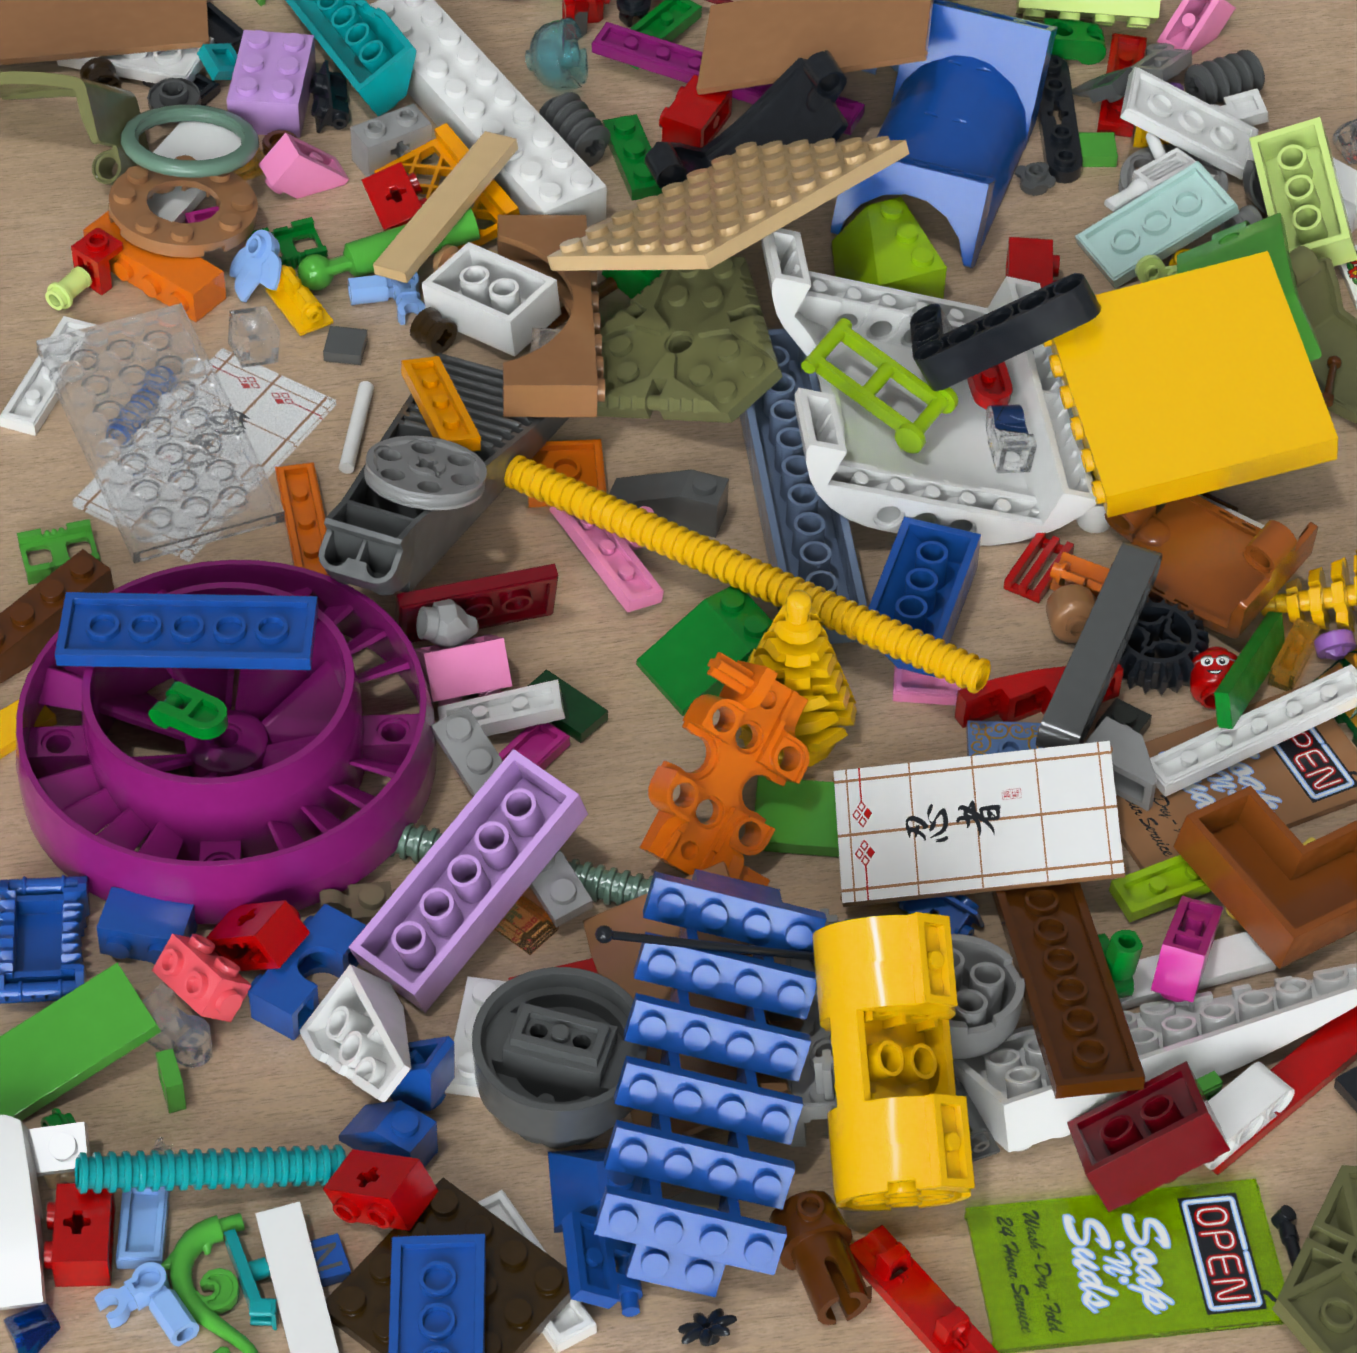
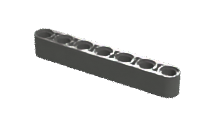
M1127 542L1121 544L1043 716L1036 738V746L1047 748L1084 744L1155 583L1162 561V553Z

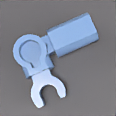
M417 272L408 283L379 275L348 278V294L351 305L385 302L393 297L398 305L397 319L400 325H405V315L407 313L418 315L419 312L425 309V304L420 300L419 275Z
M155 1262L141 1264L135 1269L132 1277L123 1282L124 1286L119 1289H104L94 1298L100 1311L108 1306L117 1305L114 1311L106 1315L111 1328L124 1324L133 1310L138 1309L140 1311L149 1306L150 1312L174 1346L179 1347L196 1337L199 1332L198 1323L176 1291L171 1289L164 1267Z

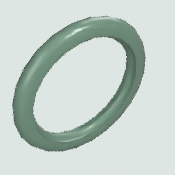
M179 104L150 109L136 115L127 122L121 133V146L127 157L147 170L169 176L202 178L230 173L245 166L254 158L259 148V137L248 121L230 111L204 105ZM197 121L211 123L234 132L241 138V146L225 156L214 159L179 160L160 156L145 149L139 143V136L157 125L169 122Z

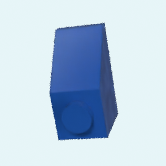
M449 1036L408 1042L411 1069L389 1096L393 1101L401 1100L418 1111L426 1112L435 1109L442 1103L446 1096L445 1090L455 1078L454 1041Z
M401 1100L367 1104L339 1134V1141L356 1150L417 1158L426 1167L438 1153L437 1121Z

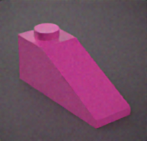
M1185 896L1181 897L1162 944L1151 991L1160 993L1162 997L1170 1001L1194 1002L1223 907Z

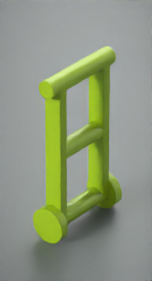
M846 318L839 319L801 363V367L806 373L813 374L816 372L896 431L895 440L898 446L912 454L920 452L925 446L926 438L924 433L941 413H951L959 402L958 396L952 388L948 387L940 391H933L928 384L852 330V323ZM840 342H843L878 368L864 386L858 384L826 360ZM890 378L928 404L913 423L876 397V394Z

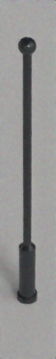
M607 925L598 927L595 932V937L600 943L619 940L814 961V952L613 931Z

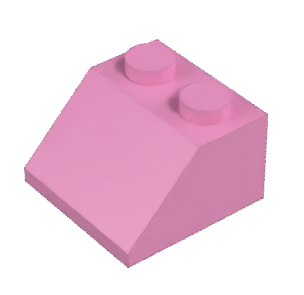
M488 634L470 638L462 645L452 648L432 645L414 649L423 670L431 702L438 701L439 706L463 701L462 696L478 693V697L500 693L502 688L513 686L505 642L502 637Z

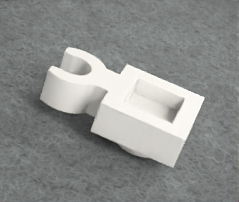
M1258 88L1224 97V105L1222 106L1211 104L1251 126L1269 122L1268 111Z

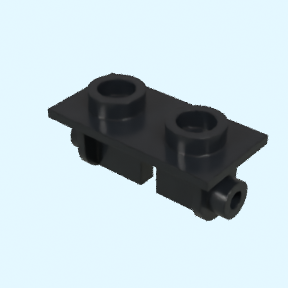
M325 60L319 73L314 72L309 85V92L313 93L314 99L311 115L315 117L317 133L321 132L324 124L333 126L336 129H344L350 121L348 102H346L348 98L346 79L339 72H330L328 60Z

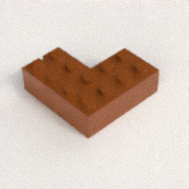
M1251 785L1186 816L1173 847L1279 969L1357 931V820L1303 845Z

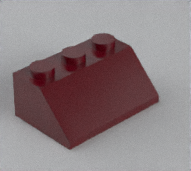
M1187 1061L1145 1082L1143 1090L1127 1091L1067 1122L1084 1172L1108 1212L1122 1205L1130 1204L1138 1197L1163 1184L1171 1183L1179 1176L1202 1164L1210 1163L1218 1156L1230 1151L1221 1126Z

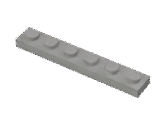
M467 706L432 724L431 728L434 737L474 797L503 760ZM559 849L530 885L556 928L593 908L592 898Z

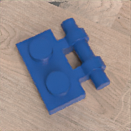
M571 1211L562 1219L570 1298L610 1309L617 1302H620L624 1316L633 1317L640 1313L639 1300L643 1296L642 1284L640 1280L627 1278L625 1271L633 1243L595 1235L594 1223L596 1217Z

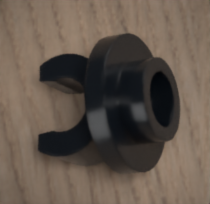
M617 0V9L620 11L619 19L626 26L632 27L634 16L642 19L648 14L651 8V0Z

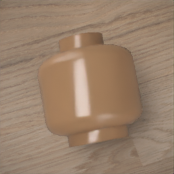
M1078 584L1061 586L1048 598L1046 604L1048 621L1052 632L1059 640L1065 643H1077L1096 601L1095 595L1089 588Z

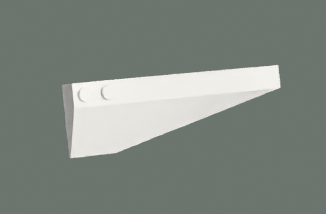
M1357 963L1314 971L1313 979L1311 980L1286 976L1275 978L1274 987L1252 990L1250 984L1231 987L1232 995L1213 998L1211 991L1197 993L1193 1003L1189 1001L1174 1002L1166 999L1141 1004L1139 1013L1123 1010L1145 1074V1082L1185 1061L1188 1062L1196 1079L1212 1071H1215L1218 1076H1222L1332 1021L1357 1006ZM1033 1025L1014 1029L1002 1045L987 1054L968 1059H953L954 1076L958 1078L959 1082L961 1081L994 1140L1008 1152L1024 1151L1032 1147L1033 1144L1051 1138H1062L1070 1135L1067 1122L1127 1092L1055 1099Z

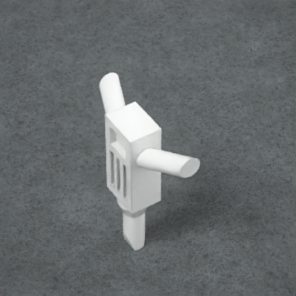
M1147 132L1145 138L1154 160L1135 170L1129 186L1106 199L1104 205L1114 212L1196 161L1178 147L1166 153L1160 138ZM1210 174L1217 182L1219 181V175Z

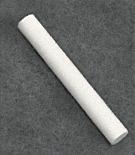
M362 381L359 384L344 443L339 470L345 474H350L354 471L374 390L373 384L368 381Z

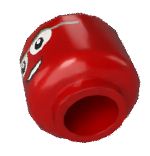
M1210 647L1192 659L1194 668L1190 676V692L1195 700L1208 709L1216 710L1214 692L1238 657L1223 647Z

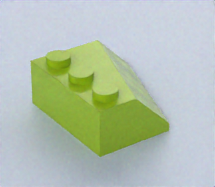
M902 197L867 205L832 240L831 249L836 277L944 299L947 267Z

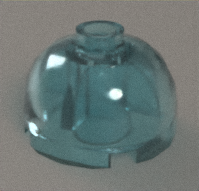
M570 17L546 23L536 30L530 41V48L525 53L527 68L529 71H533L536 78L548 88L570 90L581 88L580 84L586 83L588 74L586 48L579 49L576 38L583 36L576 21Z

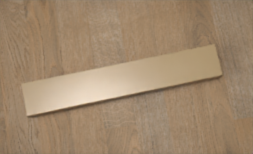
M485 131L374 262L375 275L408 283L518 150L517 139Z

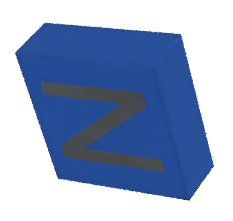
M336 1233L310 1241L322 1288L343 1282L351 1274V1269L339 1234Z

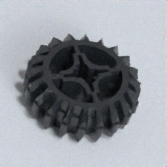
M1148 596L1119 662L1124 669L1122 681L1127 680L1129 690L1139 686L1143 688L1146 694L1150 689H1156L1162 696L1166 688L1178 693L1182 685L1190 687L1191 671L1194 668L1192 659L1209 647V633L1204 631L1203 620H1195L1193 610L1183 612L1180 602L1171 606L1166 603L1165 597L1160 603H1156Z

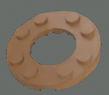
M182 155L175 158L179 160H195L193 157L187 155ZM138 165L129 167L113 183L109 192V219L111 223L115 222L121 229L120 235L133 245L160 255L194 258L204 257V251H213L219 247L224 252L244 242L253 232L257 222V197L251 186L234 172L211 177L186 178L163 175ZM176 186H182V191H186L189 188H197L205 191L206 197L213 196L216 199V205L219 207V210L211 218L200 222L179 223L158 217L149 209L147 201L148 198H153L154 193H169Z

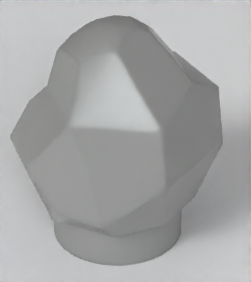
M452 599L434 602L432 607H421L417 616L416 629L420 639L429 640V642L440 647L452 648L462 645L474 636L479 630V624L475 617L466 614Z

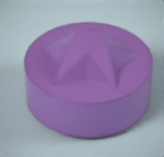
M1337 629L1323 633L1314 641L1317 657L1321 659L1337 661L1343 659L1350 651L1355 650L1357 647L1354 634L1348 629Z

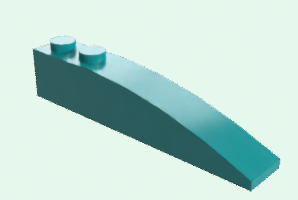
M285 0L378 117L395 107L399 101L407 96L417 50L385 11L380 8L375 9L365 0Z

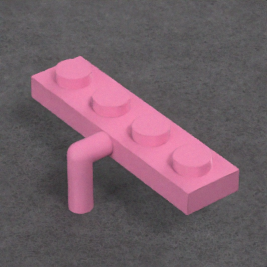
M555 506L550 507V512L627 613L662 602L664 590L633 552V550L643 547L638 546L636 542H629L626 538H620L615 533H609L606 529H600L595 524H589L585 520H580L575 515L559 511ZM642 506V507H640V508L646 509V510L648 511V513H649V512H653V513H654L653 509L650 508V507H647V506Z

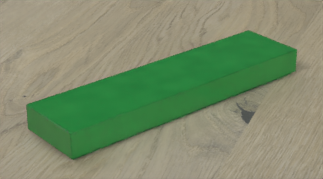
M1269 611L1265 615L1214 692L1217 725H1219V728H1234L1285 649L1282 612Z

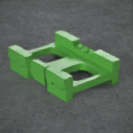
M90 519L66 523V530L60 527L58 531L56 529H52L51 532L46 530L44 534L41 533V529L17 533L28 585L40 583L68 561L70 557L66 547L69 544L83 541L88 542L92 551L91 555L100 561ZM42 549L50 550L52 556L51 563L33 566L29 564L27 557L29 552Z

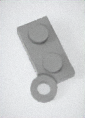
M1167 43L1150 44L1146 47L1147 56L1132 65L1131 68L1133 70L1134 67H1138L1167 82L1172 77L1178 76L1181 71L1192 64V50L1174 49L1173 45Z

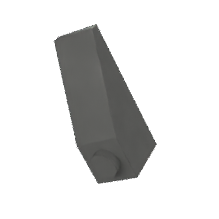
M692 469L616 478L609 495H614L617 499H623L628 504H635L638 508L642 506L650 507L658 517H664L669 522L673 521L679 526H685L689 531H696L699 534L716 538L727 513L729 478Z

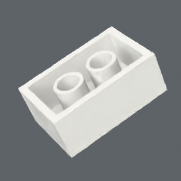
M470 242L465 244L422 282L425 308H435L442 315V319L448 318L455 322L458 332L514 357L561 315L556 279Z

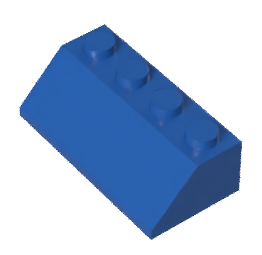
M904 517L869 604V611L877 610L880 615L886 614L891 620H900L902 625H911L913 630H922L924 635L929 633L935 639L941 638L946 644L950 643L978 568L981 534ZM890 653L885 655L899 669L935 677L934 673H925L923 668H914L912 663H903L901 658L893 659Z

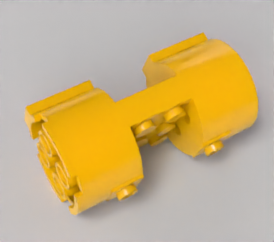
M920 912L909 915L873 916L837 922L816 930L812 938L819 1022L825 1031H831L837 1108L827 1113L833 1190L837 1208L850 1211H891V1208L918 1206V1209L951 1204L970 1198L971 1189L975 1188L967 1098L966 1096L956 1095L949 1019L953 1018L956 1014L955 1006H958L950 916Z

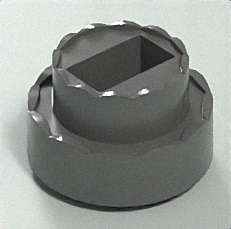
M549 967L529 971L501 985L481 1006L472 1031L475 1080L484 1106L504 1126L519 1134L526 1141L543 1144L550 1148L560 1149L572 1145H583L608 1131L615 1125L616 1120L625 1118L633 1110V1108L614 1104V1094L625 1057L630 1056L647 1060L648 1046L624 1041V1030L634 999L612 980L588 970L571 967Z

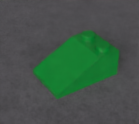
M730 586L698 604L637 659L636 665L674 708L684 716L696 698L706 694L719 696L725 685L707 674L710 668L707 666L711 658L715 659L717 653L721 652L736 662L737 660L747 662L753 649L757 648L764 632L768 631L773 621L747 593L742 592L740 588Z

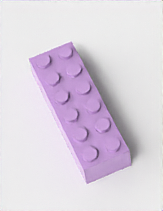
M513 749L349 946L350 951L360 966L374 976L389 982L394 991L426 1013L586 818L588 813L580 795Z

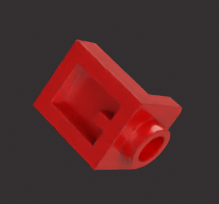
M95 228L73 244L71 250L74 268L79 266L85 269L92 280L89 288L103 295L112 288L109 260L123 251V243L101 228Z

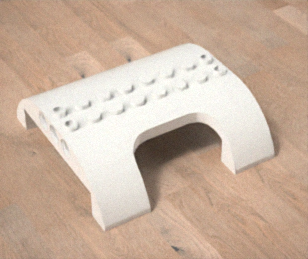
M780 228L761 239L776 314L784 329L807 356L839 319L846 318L852 323V330L926 384L928 383L912 355L910 319L914 313L927 305L939 304L954 330L1041 289L1040 283L1006 276L988 308L808 271L800 232ZM840 342L826 358L828 362L861 386H864L878 369L843 342ZM1040 344L1005 361L1013 387L1008 405H1021L1029 434L996 429L993 411L986 410L976 404L967 379L950 386L958 396L959 402L957 407L951 413H941L924 433L926 438L925 446L920 452L915 454L908 453L898 446L895 440L896 431L819 374H817L821 392L798 388L795 393V411L812 485L817 494L831 509L846 519L863 526L898 533L903 518L909 517L981 534L980 546H993L1034 538L1036 533H1049L1059 529L1085 514L1096 504V497L1093 495L1091 488L1093 478L1091 472H1085L1080 450L1084 449L1082 440L1075 441L1070 426V418L1074 417L1071 408L1064 409L1059 391V387L1063 386L1061 377L1054 378L1051 371L1049 356L1053 355L1050 346L1044 347L1043 344ZM892 378L876 394V397L912 423L928 405Z

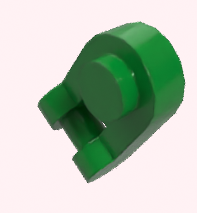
M179 681L174 682L166 691V699L156 702L148 713L152 722L160 728L166 729L170 726L202 740L219 737L228 727V713L224 702Z

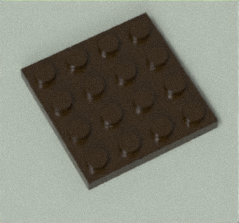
M444 1177L436 1184L439 1191L410 1231L393 1229L326 1299L329 1316L333 1324L371 1353H388L392 1237L485 1234V1353H523L543 1332L546 1325L553 1321L571 1300L568 1272L564 1265Z

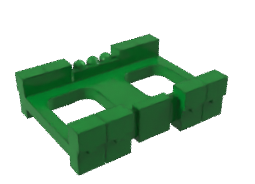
M312 217L292 221L290 228L285 226L273 229V232H271L279 242L282 257H279L281 258L282 265L296 269L297 265L299 266L305 257L312 254L328 258V250L321 243L314 228ZM268 227L262 228V229H258V230H266V231H269ZM305 238H312L317 247L304 250V252H298L293 244L294 241Z

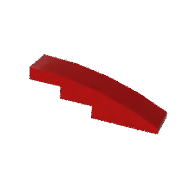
M1120 664L1117 666L1102 703L1118 697L1120 694L1124 671ZM1066 666L1036 669L987 681L983 689L976 694L970 693L967 688L958 690L955 718L961 727L965 728L967 727L968 720L983 721L995 715H999L1003 722H1017L1040 712L1044 715Z

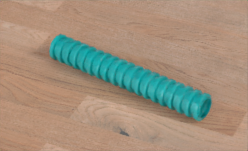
M335 1144L333 1149H329L327 1145H321L318 1150H315L313 1145H307L305 1150H301L299 1146H293L291 1150H287L285 1146H279L277 1151H273L270 1146L264 1147L263 1151H259L257 1147H251L249 1152H245L242 1147H237L235 1152H230L229 1148H222L220 1153H216L214 1148H208L206 1153H202L201 1149H194L192 1153H188L186 1149H180L178 1154H174L171 1149L165 1150L164 1154H159L158 1150H151L150 1155H145L143 1150H137L135 1155H131L129 1151H123L121 1156H116L114 1151H109L107 1156H102L100 1152H94L89 1157H87L86 1152H80L75 1160V1185L80 1194H86L88 1189H93L95 1194L101 1193L102 1189H107L109 1193H115L117 1188H121L124 1193L130 1192L131 1188H136L138 1192H144L146 1187H150L152 1192H157L160 1187H164L166 1191H172L174 1186H179L181 1191H186L188 1186H193L195 1190H201L203 1185H207L209 1190H215L217 1185H221L223 1189H229L231 1184H235L238 1189H243L245 1184H249L251 1188H258L260 1183H263L266 1188H271L273 1183H277L279 1187H286L287 1183L290 1182L294 1187H299L302 1182H305L307 1186H314L316 1182H319L321 1186H325L345 1160L346 1153L340 1144Z

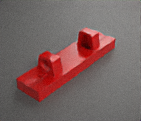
M880 1225L865 1237L849 1245L861 1275L872 1285L875 1291L931 1353H999L971 1323L968 1315L951 1301L911 1257L908 1249L900 1241L898 1242L883 1225ZM900 1269L904 1271L899 1276L890 1280L891 1275Z

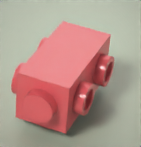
M172 933L152 971L200 1016L232 1022L252 986L239 974L240 967L233 961L219 956L214 951L215 944L199 934H192L190 938Z

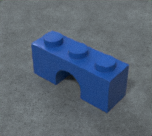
M324 904L314 916L311 915L305 919L303 924L310 934L280 968L268 969L263 975L259 974L256 976L248 991L251 1018L293 1041L299 1036V1030L319 1005L318 985L306 978L316 973H329L340 978L350 964L355 967L359 964L350 951L349 946L367 925L327 904Z

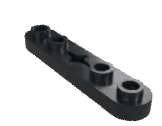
M1051 54L1038 111V121L1044 163L1049 165V173L1056 178L1057 183L1066 184L1072 183L1080 177L1082 154L1069 66L1065 60ZM1054 111H1058V117L1061 121V124L1057 125L1055 117L1053 116Z

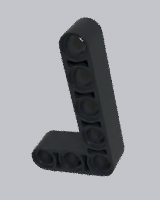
M1082 273L1068 275L954 330L940 305L930 304L919 309L910 319L913 359L933 391H940L1093 320L1100 313L1101 305Z

